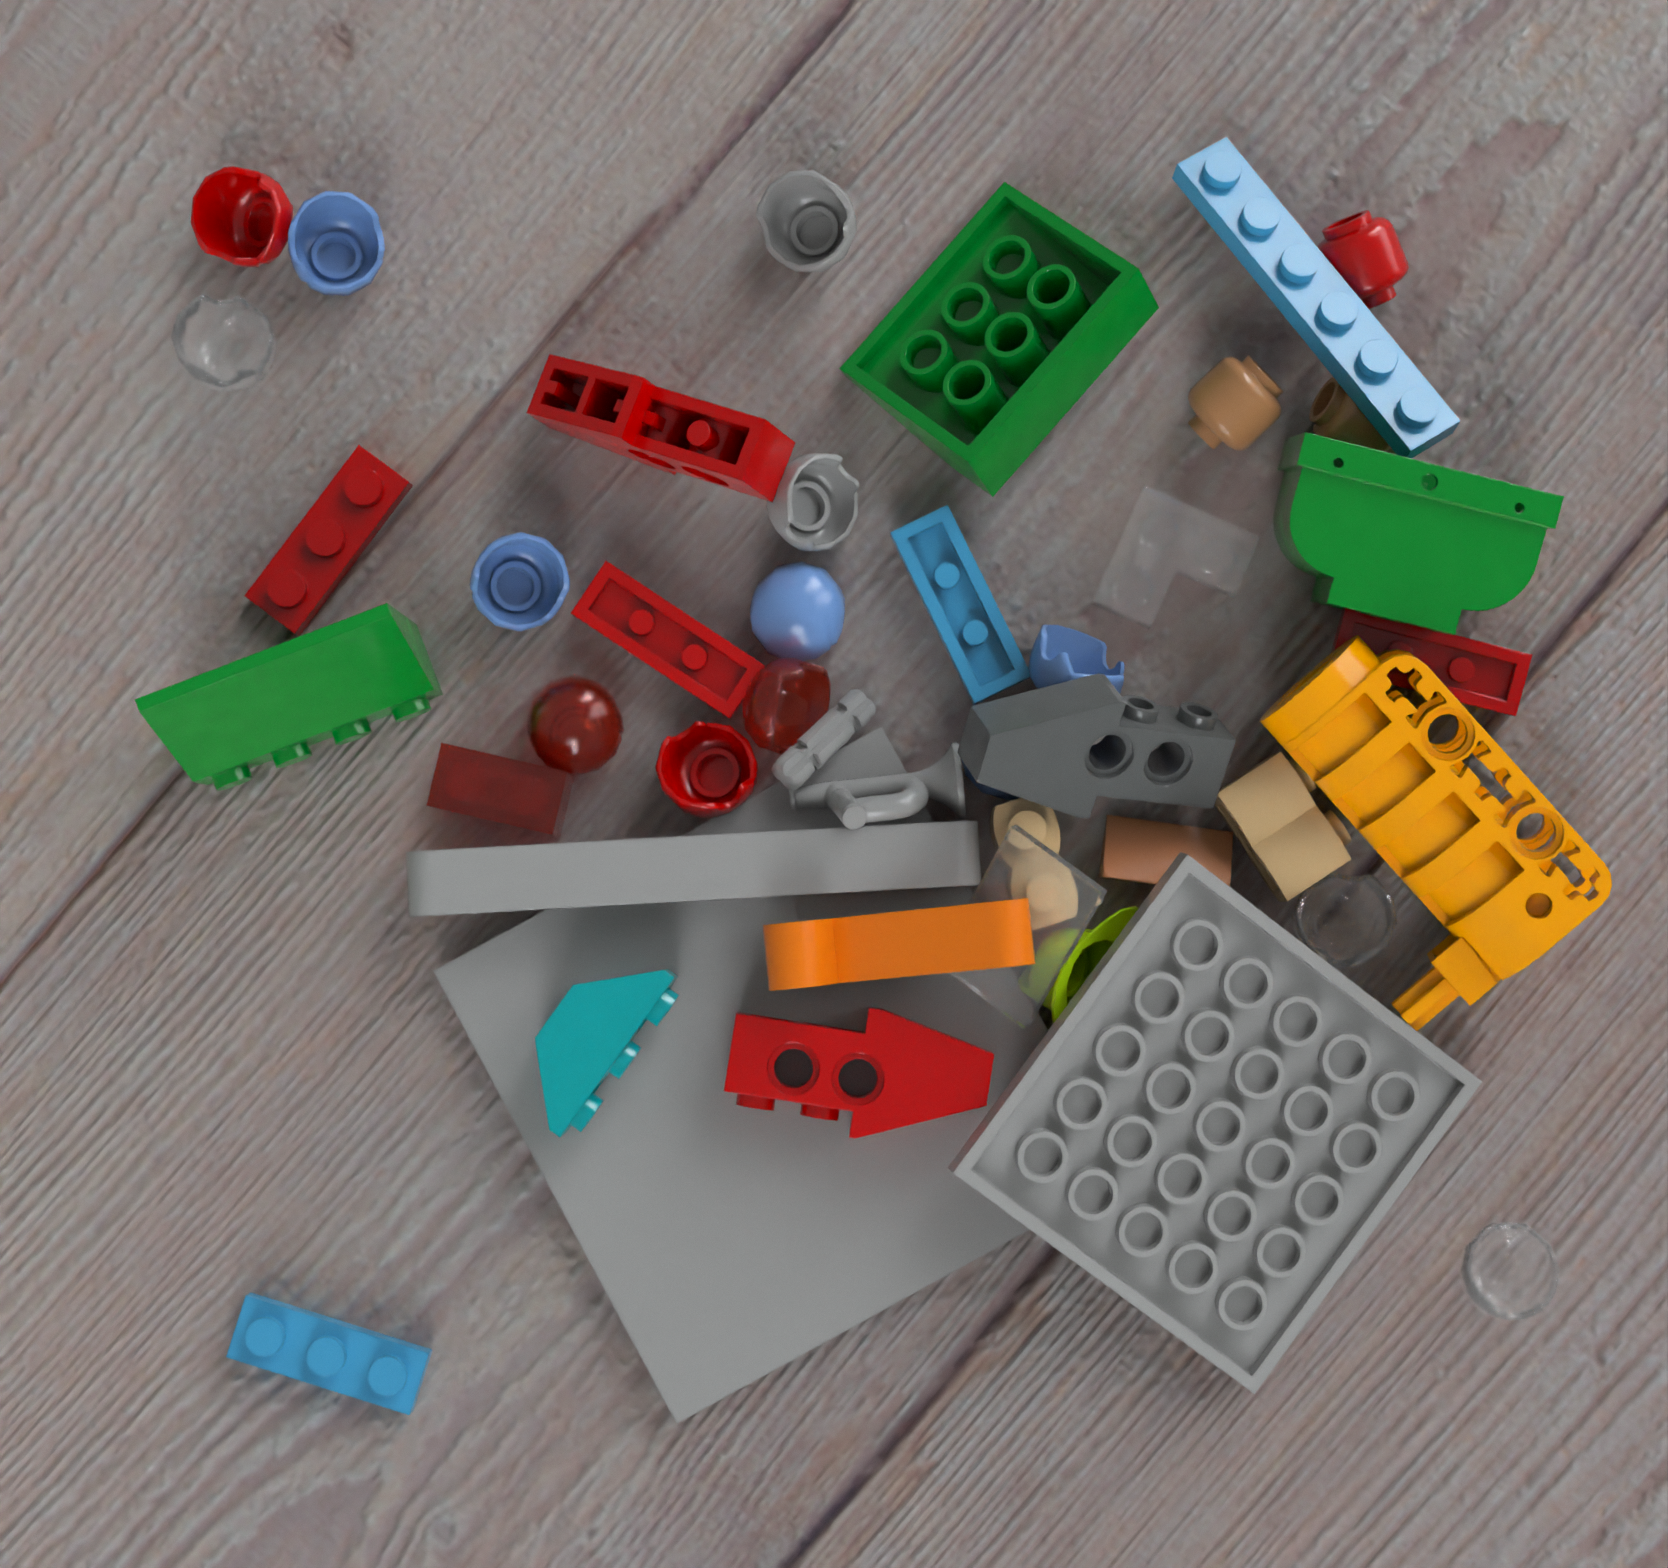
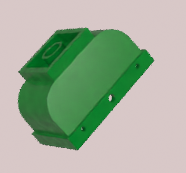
M1304 432L1285 439L1277 469L1284 471L1274 510L1273 525L1277 543L1285 557L1296 568L1316 577L1310 599L1311 602L1339 609L1344 607L1356 610L1355 612L1403 624L1408 623L1438 633L1455 635L1461 610L1485 611L1497 608L1514 599L1526 587L1534 574L1547 529L1556 528L1564 496Z

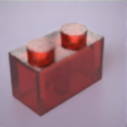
M441 743L426 806L560 837L575 776L567 771Z

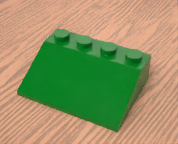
M1004 182L839 369L849 380L948 465L993 497L1159 309V306L1139 268Z
M385 603L135 699L141 715L193 782L204 785L214 783L216 791H221L251 780L253 776L250 769L273 760L276 768H281L312 756L309 746L333 737L336 745L360 739L372 733L369 723L393 714L395 722H402L420 716L432 709L429 700L439 697L443 693L417 624L388 603Z

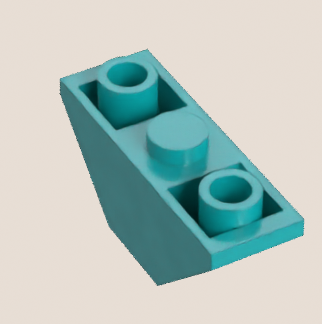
M669 969L572 985L535 1037L548 1126L551 1132L561 1137L571 1126L580 1132L583 1131L604 1101L594 1094L609 1073L618 1079L621 1078L641 1050V1047L632 1040L647 1020L658 1026L679 997V994L670 989L678 978L676 974Z

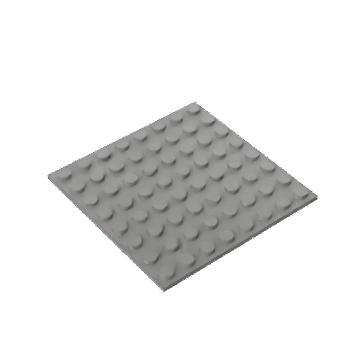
M879 727L839 749L818 770H815L811 777L800 787L820 782L903 774L907 772L883 728ZM780 781L747 799L732 812L714 817L681 836L841 828L846 826L829 807H796V811H791L789 789ZM924 807L916 814L906 818L865 822L863 826L932 823L934 821L926 807ZM969 886L550 909L534 915L433 971L676 1424L1030 1230L948 1169L950 1163L1048 1032L1031 998L1022 988L1020 978L1014 967L769 991L763 925L978 903ZM665 969L672 971L678 978L670 989L679 994V997L658 1026H655L648 1020L632 1040L641 1047V1050L621 1078L618 1079L609 1073L594 1093L604 1101L583 1131L580 1132L571 1126L561 1137L551 1132L548 1126L535 1037L572 985ZM871 1006L885 1009L994 1053L987 1106L856 1139L849 1138L852 1111L840 1110L838 1121L824 1120L800 1115L801 1103L776 1100L774 1111L736 1105L737 1093L724 1091L737 1012L865 1031L868 1007ZM789 1049L777 1057L775 1070L781 1081L788 1085L796 1086L805 1083L811 1077L813 1064L805 1052L798 1049ZM854 1059L847 1062L839 1073L840 1085L847 1093L859 1096L870 1092L877 1081L875 1068L869 1062L862 1059Z

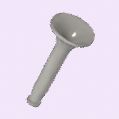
M958 742L951 743L941 759L921 771L820 782L802 786L796 790L789 789L791 811H796V807H829L847 828L854 830L861 828L865 822L896 820L909 817L923 809L928 799L947 806L959 819L966 818V804L961 757L957 753L959 744Z

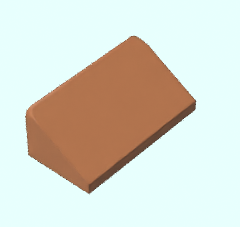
M1106 815L1098 878L1155 886L1178 854L1182 852L1188 854L1230 887L1233 832Z

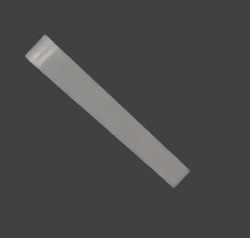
M978 821L862 826L854 830L841 827L406 852L409 917L982 885Z

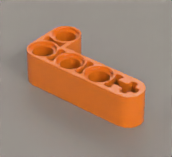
M1029 898L763 925L769 991L1036 964Z

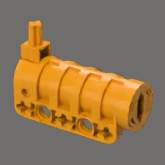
M1355 635L1304 675L1261 717L1260 722L1450 933V935L1427 953L1434 967L1391 1002L1401 1017L1416 1031L1422 1028L1458 996H1461L1471 1006L1501 979L1504 980L1511 977L1542 956L1597 910L1609 897L1612 880L1611 873L1605 863L1433 671L1410 652L1391 649L1384 650L1376 655L1358 635ZM1397 667L1403 673L1409 672L1407 677L1409 684L1418 694L1424 697V700L1417 703L1415 707L1395 688L1390 689L1392 683L1386 675L1393 668ZM1441 715H1454L1457 721V728L1451 739L1437 744L1429 742L1428 729L1433 720ZM1471 753L1491 771L1495 780L1510 793L1503 797L1500 802L1480 783L1479 778L1462 762ZM1534 813L1542 814V824L1536 834L1529 838L1517 837V826L1524 817ZM1553 834V838L1547 846L1537 849L1544 845ZM1560 852L1573 863L1581 874V877L1574 883H1571L1559 867L1551 861ZM1593 886L1594 890L1587 896H1584Z

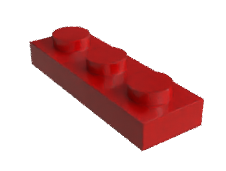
M358 445L244 596L294 634L300 636L413 485L373 454Z
M608 561L604 562L571 612L575 618L729 720L733 718L766 668L764 664Z
M1343 607L1331 653L1355 635H1358L1376 655L1384 650L1391 649L1408 651L1425 663L1460 703L1509 716L1517 715L1532 654L1458 635L1438 633L1427 630L1424 627L1394 622L1355 612L1356 610ZM1395 667L1386 675L1393 686L1416 691L1407 680L1409 672L1403 673Z

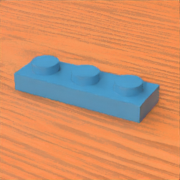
M943 506L890 532V537L973 705L1029 679L1028 666L949 506Z
M250 1292L245 1296L226 1357L410 1415L414 1411L432 1349Z

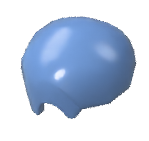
M322 192L304 201L291 221L288 232V252L293 268L301 281L306 282L309 288L323 295L349 296L372 283L383 264L385 243L379 216L373 207L352 193Z
M520 532L501 536L491 542L480 553L472 569L469 585L478 611L495 626L522 632L544 625L556 615L569 592L570 578L564 556L545 538Z
M803 561L778 565L755 588L750 604L752 632L768 654L792 663L817 659L829 651L832 645L837 643L842 633L845 616V598L841 588L825 569Z
M1042 625L1032 647L1028 669L1029 676L1037 689L1100 673L1108 678L1120 694L1124 682L1125 664L1118 661L1113 669H1109L1106 663L1107 646L1095 637L1059 625Z

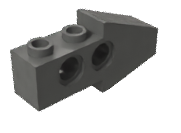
M1098 673L971 706L957 753L977 783L1078 818L1090 819L1097 796L1213 809L1236 739L1218 719V714L1205 705L1184 702L1179 708L1157 705L1152 700L1137 695H1125L1122 697L1104 674ZM1105 736L1099 743L1093 745L1097 739ZM1162 744L1158 749L1152 751L1155 747Z

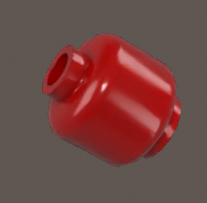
M1365 210L1336 221L1322 230L1325 239L1317 247L1368 309L1379 306L1397 295L1393 285L1403 279L1408 272L1409 266L1394 227L1389 220L1383 217L1372 218L1369 210Z

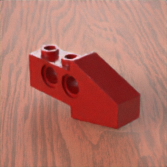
M552 354L548 356L526 412L553 430L669 474L676 475V472L770 502L774 500L778 485L796 443L766 419L657 387L647 379L637 375Z
M871 1006L868 1007L865 1031L737 1012L724 1091L737 1093L736 1105L774 1111L776 1100L801 1103L800 1115L824 1120L838 1121L840 1110L852 1111L849 1138L856 1139L987 1106L994 1053L885 1009ZM789 1049H798L810 1057L813 1064V1073L805 1083L796 1086L788 1085L777 1076L775 1063L777 1057L782 1052ZM854 1059H862L869 1062L877 1072L875 1086L864 1095L857 1096L847 1093L839 1082L841 1068L847 1062Z

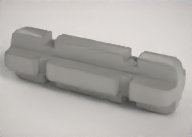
M858 689L850 690L837 702L833 709H830L807 730L794 746H790L772 766L774 776L786 788L790 790L798 789L811 777L815 770H818L846 744L855 732H858L871 720V717L876 712L874 703L862 691Z

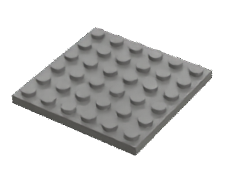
M1180 852L950 1163L948 1169L1255 1394L1482 1081L1188 854Z

